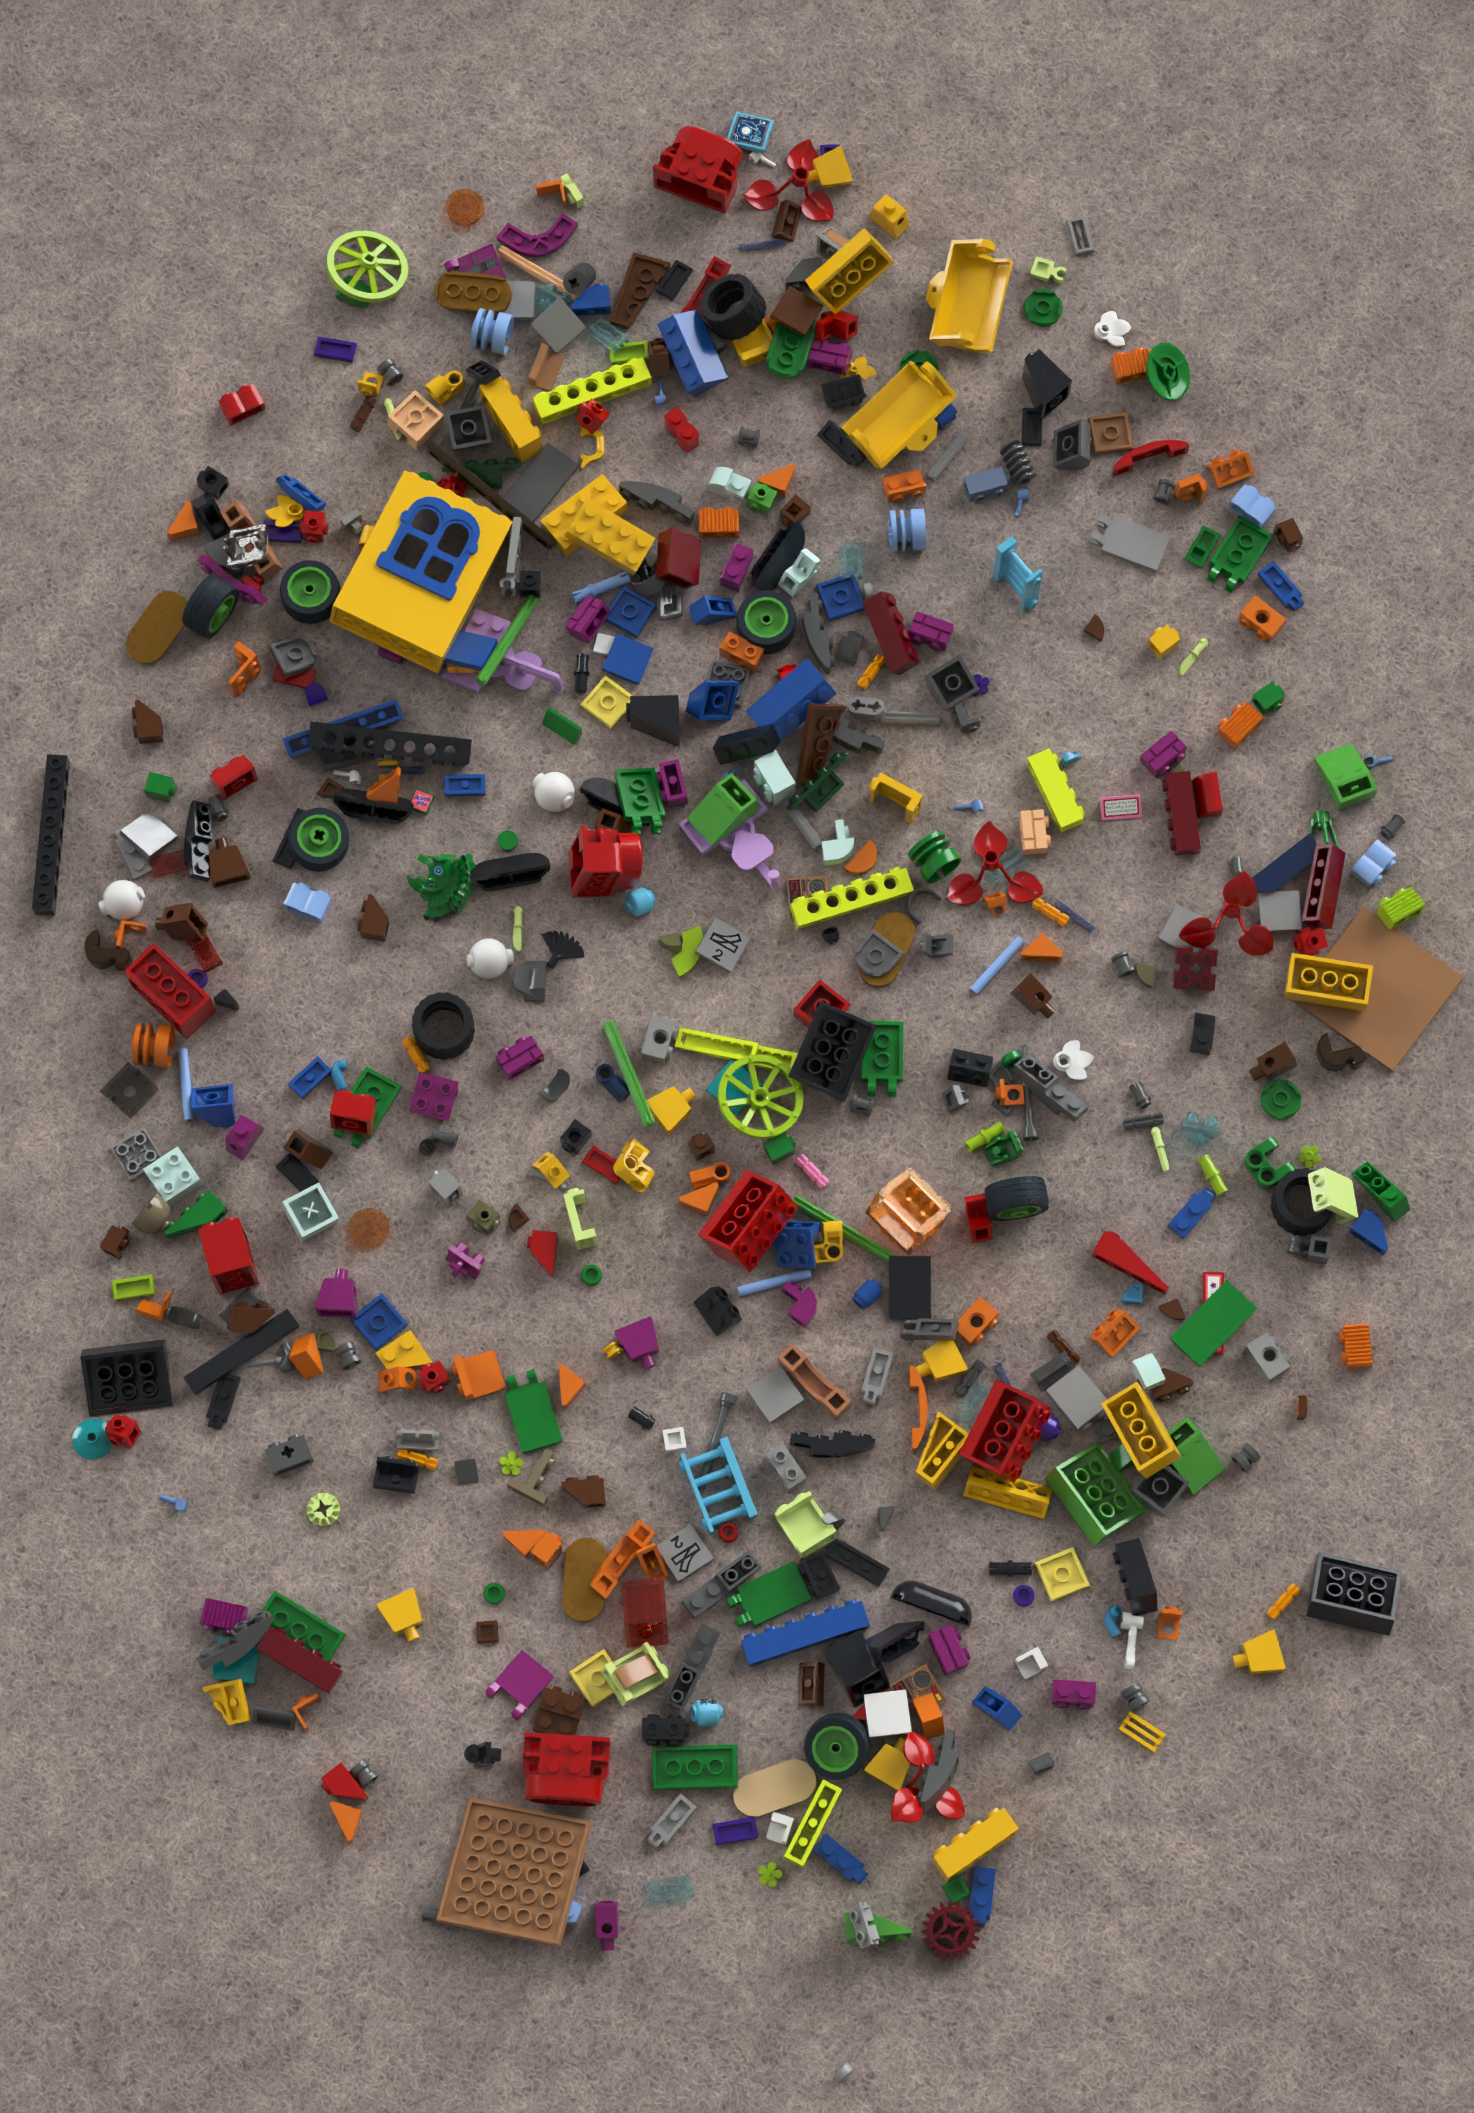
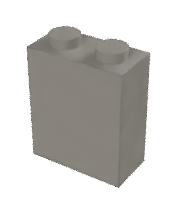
M1079 1365L1046 1390V1396L1076 1433L1080 1430L1086 1431L1093 1425L1092 1420L1096 1417L1101 1419L1106 1415L1101 1403L1107 1399Z

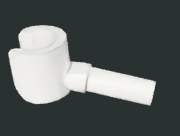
M753 151L748 157L750 161L754 160V164L760 160L772 168L776 165L763 157L760 152Z
M334 770L333 772L334 775L349 778L350 784H354V781H357V784L361 783V776L355 770L350 772Z

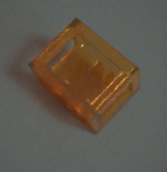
M909 1166L877 1192L865 1213L881 1228L880 1233L882 1235L887 1234L890 1237L889 1242L891 1244L896 1243L909 1256L943 1227L953 1208Z

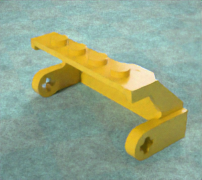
M986 239L952 240L945 271H940L930 280L926 301L936 311L929 339L939 347L950 346L976 353H992L1013 263L1009 258L995 259L985 255L994 253V242Z
M910 361L854 414L841 429L856 443L874 467L882 469L902 449L923 451L937 437L938 423L934 419L957 397V394L932 364L926 361L919 369L914 362Z

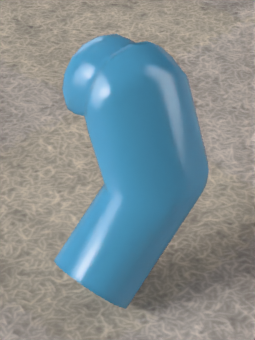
M345 1059L337 1060L332 1068L331 1076L337 1090L347 1086L342 1076L343 1071L349 1067Z
M1119 1605L1111 1606L1104 1618V1623L1112 1638L1121 1634L1117 1625V1621L1120 1615H1122V1608Z

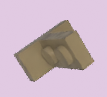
M547 1448L545 1449L526 1485L510 1477L507 1487L545 1507L548 1496L535 1489L536 1487L538 1489L541 1488L545 1480L543 1474L546 1469L551 1470L555 1459H553L554 1453Z

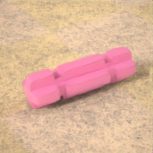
M801 1154L795 1160L796 1164L800 1168L802 1167L803 1171L813 1181H816V1184L821 1189L829 1184V1180L824 1175L822 1176V1172L811 1161L808 1162V1158L804 1154Z

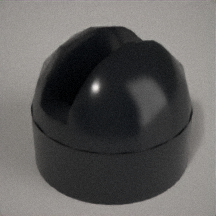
M836 927L827 928L822 932L826 943L838 942L839 932Z
M424 1139L419 1144V1151L425 1156L433 1154L436 1150V1144L431 1139ZM425 1144L431 1151L428 1152L422 1145Z

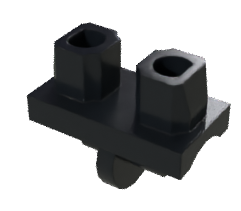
M483 1742L479 1745L471 1744L464 1750V1757L469 1763H474V1767L481 1768L485 1765L499 1762L501 1760V1748L491 1747V1742Z

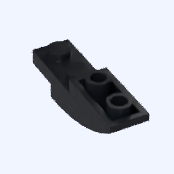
M195 800L191 802L184 840V864H188L189 878L207 882L210 879L209 843L213 840L211 804Z
M839 1430V1433L834 1432L833 1440H829V1437L825 1435L811 1437L806 1432L797 1431L796 1434L791 1433L790 1445L810 1448L809 1457L838 1458L869 1450L875 1447L876 1439H873L868 1434L851 1435V1432Z

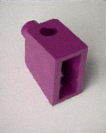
M241 1115L225 1139L226 1151L244 1160L264 1128Z
M336 1269L335 1278H325L323 1280L314 1308L318 1316L357 1318V1289L354 1281L347 1279V1270Z
M651 1316L614 1331L617 1340L632 1363L640 1360L644 1370L656 1365L652 1355L658 1353L659 1348Z
M596 1901V1938H601L602 1951L614 1950V1938L619 1936L618 1901ZM605 1923L611 1925L610 1933H604Z

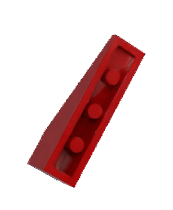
M1104 1231L1093 1251L1092 1257L1166 1295L1169 1287L1120 1239V1236L1112 1231L1109 1233Z

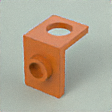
M549 180L543 184L536 185L537 196L560 192L564 209L567 208L562 180Z
M121 920L120 928L116 929L115 932L116 948H123L127 929L147 932L146 924Z
M1000 1079L999 1086L995 1087L996 1099H999L1000 1106L1024 1105L1023 1084L1004 1085V1079ZM1013 1089L1017 1090L1020 1094L1019 1098L1014 1101L1010 1100L1007 1095Z
M169 1290L163 1299L162 1305L143 1299L137 1307L136 1313L147 1316L150 1319L162 1321L170 1307L173 1291Z
M398 1366L378 1372L379 1392L398 1388L417 1389L416 1369ZM406 1373L411 1376L410 1384L405 1380Z
M1175 1607L1161 1609L1157 1638L1178 1640L1180 1619L1183 1611H1179ZM1167 1622L1172 1623L1175 1627V1631L1171 1635L1165 1634L1162 1630L1163 1625Z
M318 1693L310 1697L306 1695L297 1701L298 1704L292 1707L306 1732L309 1729L299 1712L320 1700Z

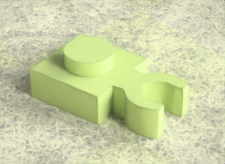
M569 175L561 176L563 187L568 192L566 197L571 205L575 204L577 209L584 206V198L576 185L572 183Z
M1036 257L1030 277L1049 282V279L1053 278L1056 283L1062 284L1063 278L1059 277L1058 274L1066 275L1067 269L1064 267L1054 268L1055 262Z

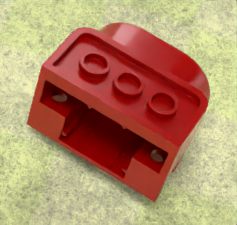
M693 126L682 127L678 131L673 144L661 153L659 164H654L653 166L654 187L726 214L737 190V170L743 159L742 151L735 143L722 136Z
M581 825L568 851L571 898L605 897L613 895L615 890L635 888L641 877L643 864L640 836L637 833H617L616 830L603 828L590 830L586 829V825Z
M524 1732L522 1768L526 1777V1800L540 1804L582 1807L598 1806L601 1804L603 1785L609 1778L610 1737Z

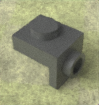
M849 630L848 633L845 632L842 635L837 658L857 663L864 637L860 636V633Z
M962 703L954 705L953 712L951 713L954 724L958 723L961 732L972 733L980 727V718L968 720Z
M927 933L923 934V940L921 941L922 952L930 958L953 955V935L930 936Z

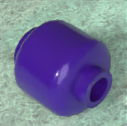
M1050 1415L1049 1420L1044 1423L1041 1429L1040 1440L1049 1442L1052 1438L1056 1439L1061 1428L1058 1427L1059 1420L1056 1417Z

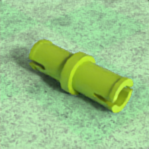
M998 1121L986 1130H980L979 1134L965 1141L964 1145L972 1153L981 1146L989 1144L991 1140L1001 1134H1004L1005 1128Z
M1209 1154L1199 1158L1197 1161L1206 1175L1205 1179L1210 1182L1217 1197L1227 1192L1228 1188L1220 1176L1221 1172L1216 1169Z

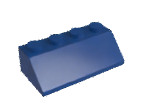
M698 309L674 314L657 324L687 393L695 397L729 379Z
M806 658L748 708L746 712L758 726L773 723L781 742L806 720L808 703L825 704L837 693Z

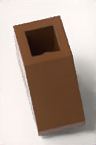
M655 338L653 341H649L651 377L670 376L669 350L663 338Z
M135 700V707H132L133 719H136L137 726H133L134 738H138L140 744L164 742L161 717L140 700Z
M602 808L595 825V830L603 828L616 830L617 833H632L631 822H625L622 815Z
M368 894L367 900L363 901L362 912H364L363 919L359 920L358 931H360L361 938L385 942L389 927L388 916L374 896Z
M300 1129L292 1133L283 1147L298 1159L320 1169L325 1166L333 1151Z
M236 1301V1304H229L227 1329L235 1333H254L275 1314V1309L269 1306L267 1302H256V1305H249V1302Z
M1162 1368L1161 1370L1165 1377L1164 1384L1150 1389L1149 1393L1153 1402L1159 1400L1160 1403L1171 1399L1170 1395H1173L1175 1390H1177L1179 1395L1189 1392V1387H1192L1194 1382L1189 1377Z
M598 1475L587 1476L585 1480L571 1477L567 1478L565 1482H561L562 1490L583 1507L606 1506L604 1479L599 1478Z

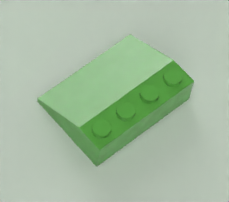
M1099 1442L1055 1467L1044 1478L1093 1546L1101 1543L1148 1510L1132 1495V1487L1122 1473L1118 1471L1116 1465Z

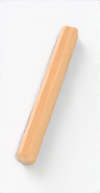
M501 245L498 249L497 255L573 301H576L581 295L568 293L564 288L563 280L504 245Z

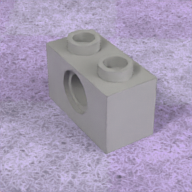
M654 1015L651 1016L641 1051V1058L665 1064L666 1059H671L673 1047H670L671 1041L676 1040L678 1028H675V1021ZM664 1037L666 1041L663 1044H658L655 1042V1039Z
M444 1168L440 1171L436 1170L429 1177L430 1181L428 1183L431 1193L447 1209L463 1195L460 1184Z
M1266 1332L1247 1344L1244 1350L1266 1382L1270 1383L1289 1370L1290 1360L1285 1353L1281 1354L1277 1348L1279 1345L1272 1335L1269 1336ZM1271 1353L1274 1356V1360H1265L1263 1354Z
M784 1443L766 1454L767 1462L788 1493L806 1482L807 1477Z

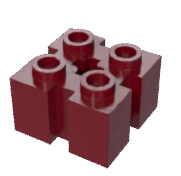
M1176 945L1174 962L1179 964V970H1174L1173 988L1190 989V984L1197 985L1198 990L1215 991L1216 974L1211 972V967H1217V948L1200 947V952H1193L1192 946ZM1194 963H1197L1198 967H1200L1197 973H1193L1190 970V967H1194Z

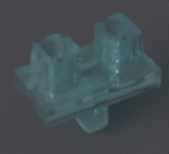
M551 282L545 285L540 283L537 286L535 300L542 305L540 311L543 312L559 297L568 306L571 302V295L563 292L561 295L557 294V288Z
M1188 1112L1185 1121L1183 1120L1181 1131L1189 1132L1188 1139L1195 1140V1147H1199L1200 1142L1208 1143L1209 1137L1207 1136L1217 1138L1220 1129L1218 1127V1117L1207 1115L1205 1124L1197 1123L1199 1114Z

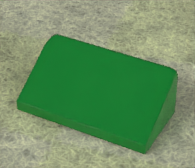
M548 707L542 724L575 745L582 736V728L551 707Z

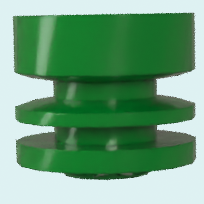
M942 831L934 832L921 839L908 852V857L911 861H914V866L921 867L920 874L927 884L935 883L941 879L936 872L938 869L941 868L945 877L954 871L962 861L955 848H948L950 841L945 839V834Z

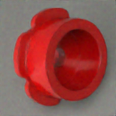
M724 1523L720 1526L721 1529L718 1531V1536L724 1543H732L733 1540H737L739 1533L735 1524Z

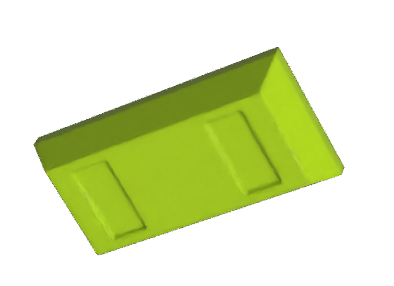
M647 340L608 345L611 364L628 362L633 358L639 359L643 357L644 360L649 359Z
M153 1274L111 1281L114 1301L155 1295Z

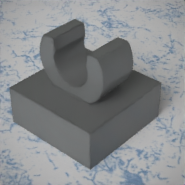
M953 1085L942 1093L948 1112L955 1111L969 1102L968 1099L964 1100L962 1094L966 1091L965 1089H960L959 1085Z

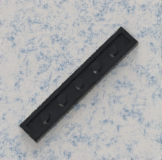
M288 1309L284 1310L260 1326L254 1333L246 1335L184 1376V1381L195 1395L199 1394L299 1328L298 1322Z

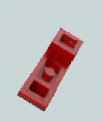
M714 256L704 272L705 276L688 305L684 306L681 313L698 309L703 318L700 311V302L704 292L714 281L727 276L731 265Z
M1161 440L1139 446L1124 455L1114 465L1113 476L1132 471L1133 462L1167 452L1168 457L1172 458L1188 453L1189 444L1180 440Z

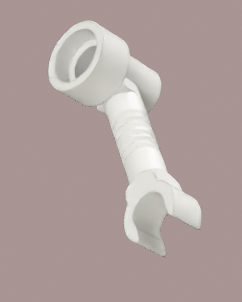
M1122 1612L1121 1619L1123 1620L1120 1623V1628L1129 1630L1124 1669H1132L1135 1664L1137 1629H1142L1144 1617L1135 1616L1129 1612Z

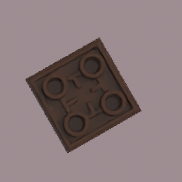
M789 286L770 318L804 338L824 305Z

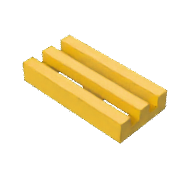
M1131 1711L1118 1729L1153 1753H1155L1166 1734ZM1130 1718L1160 1737L1158 1739L1129 1721ZM1128 1725L1132 1729L1136 1730L1137 1732H1139L1140 1734L1154 1742L1155 1745H1150L1149 1743H1147L1146 1741H1144L1143 1739H1141L1140 1737L1126 1729L1125 1726Z

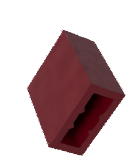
M668 528L666 531L659 533L656 578L686 589L699 585L701 540L695 538L692 534L682 533L677 528Z

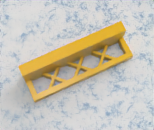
M972 1465L963 1496L1044 1519L1052 1488L1022 1479H1016L1015 1483H1012L986 1469ZM977 1474L983 1476L984 1478L981 1479L978 1477H974L973 1475ZM998 1480L1003 1482L1004 1484H998L995 1481ZM1019 1486L1024 1488L1025 1490H1019L1016 1487ZM1036 1492H1040L1047 1495L1046 1497L1037 1495Z

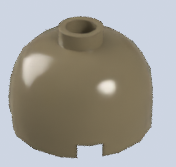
M157 1193L131 1224L147 1234L155 1233L159 1229L164 1231L170 1223L168 1220L171 1214L169 1203L165 1202L162 1196Z

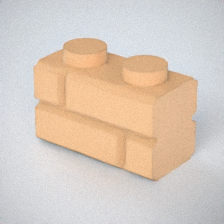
M1043 809L1020 811L1019 824L1022 855L1047 853L1048 847H1051L1050 835H1046V828H1049L1048 816H1044Z

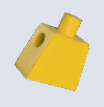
M842 146L814 159L812 163L814 170L808 171L809 176L806 181L808 184L818 181L821 189L852 184L853 179Z
M886 194L874 205L870 212L869 218L895 239L909 227L907 211Z
M671 1087L646 1101L653 1117L667 1135L670 1136L692 1113L688 1103L694 1100L696 1095L691 1088L686 1089L680 1094L675 1087Z
M940 1340L924 1351L922 1357L925 1363L915 1367L921 1378L931 1374L934 1382L964 1375L968 1371L955 1342Z
M414 1588L376 1604L395 1635L404 1632L408 1643L420 1638L416 1626L423 1624Z
M1275 1629L1243 1643V1653L1232 1656L1235 1668L1247 1666L1250 1675L1283 1672L1286 1669Z
M901 1737L894 1748L885 1744L864 1769L866 1773L897 1791L902 1788L910 1767V1763L906 1760L903 1751L905 1739Z

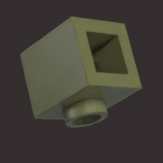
M478 1200L467 1215L468 1221L473 1223L472 1227L479 1233L484 1231L489 1234L491 1230L495 1231L501 1223L499 1220L500 1214L481 1200Z

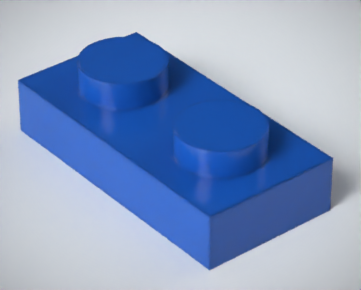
M485 774L445 775V797L486 796Z
M317 1056L288 1083V1086L303 1100L331 1074L332 1070Z

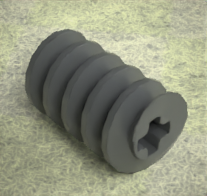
M589 263L577 264L565 274L563 278L564 288L570 294H581L596 279V271Z
M1019 440L1009 442L1000 449V454L1003 456V461L1009 470L1008 473L1012 476L1011 480L1016 485L1025 484L1037 476L1035 472L1030 473L1034 467L1027 466L1031 460L1024 459L1028 453L1021 452L1025 447L1024 445L1018 446Z

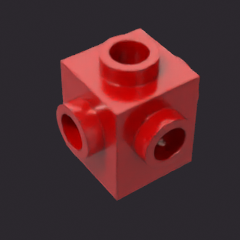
M591 398L587 404L583 402L576 411L579 413L575 420L582 428L587 429L593 435L610 413L599 402Z
M453 474L446 478H441L437 484L443 489L452 490L462 498L466 495L464 492L467 485Z
M305 510L304 521H300L299 532L302 533L303 540L310 543L323 542L324 535H328L329 524L326 523L325 512Z
M1311 926L1299 929V934L1293 935L1294 948L1298 954L1314 956L1319 954L1318 950L1328 947L1323 927L1311 929Z
M440 1360L434 1364L428 1363L420 1368L421 1371L418 1372L420 1379L417 1382L421 1390H427L428 1394L440 1393L445 1389V1385L451 1383Z
M114 1414L105 1428V1433L111 1444L114 1446L121 1445L129 1449L133 1447L141 1434L137 1422L125 1415L122 1417Z

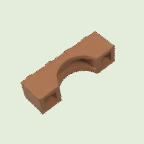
M235 500L220 511L228 526L246 547L250 555V561L260 576L268 580L284 569L243 504Z
M793 1343L777 1357V1363L836 1421L851 1407V1400L838 1387L829 1383Z

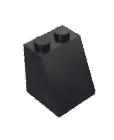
M1038 349L1035 353H1029L1024 359L1022 378L1033 407L1036 409V415L1043 420L1069 397L1072 380Z
M678 695L630 696V703H626L627 722H631V728L674 746H680Z
M860 1630L847 1634L845 1638L830 1644L826 1649L822 1650L826 1661L854 1708L864 1703L865 1694L879 1693V1691H885L890 1688L883 1665L868 1653L865 1646L866 1639Z

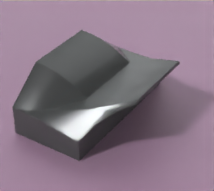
M526 961L523 965L515 967L514 988L523 995L524 1001L545 1002L546 961Z

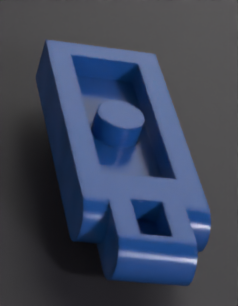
M287 474L276 478L280 488L291 499L300 503L305 510L319 512L327 504L297 479L291 478Z
M1274 561L1258 572L1259 578L1285 608L1290 607L1295 612L1304 605L1301 599V592Z
M1205 1188L1201 1193L1197 1191L1168 1224V1227L1184 1239L1214 1205L1211 1200L1216 1195L1208 1188Z
M825 1834L813 1849L818 1856L850 1882L854 1879L861 1884L868 1875L862 1869L864 1864L828 1834Z
M974 1867L969 1913H975L972 1920H979V1923L975 1926L985 1927L986 1918L990 1919L996 1869Z

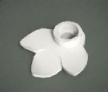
M1110 311L1101 316L1100 322L1094 327V335L1100 341L1106 340L1112 346L1121 347L1125 345L1122 336L1130 331L1131 326L1125 320H1117L1116 312Z
M1079 1040L1067 1042L1062 1052L1055 1055L1053 1064L1058 1071L1066 1072L1069 1078L1083 1080L1087 1078L1084 1068L1091 1064L1094 1056L1088 1052L1081 1051ZM1061 1059H1066V1060H1067V1064H1066V1065L1060 1064V1060H1061Z

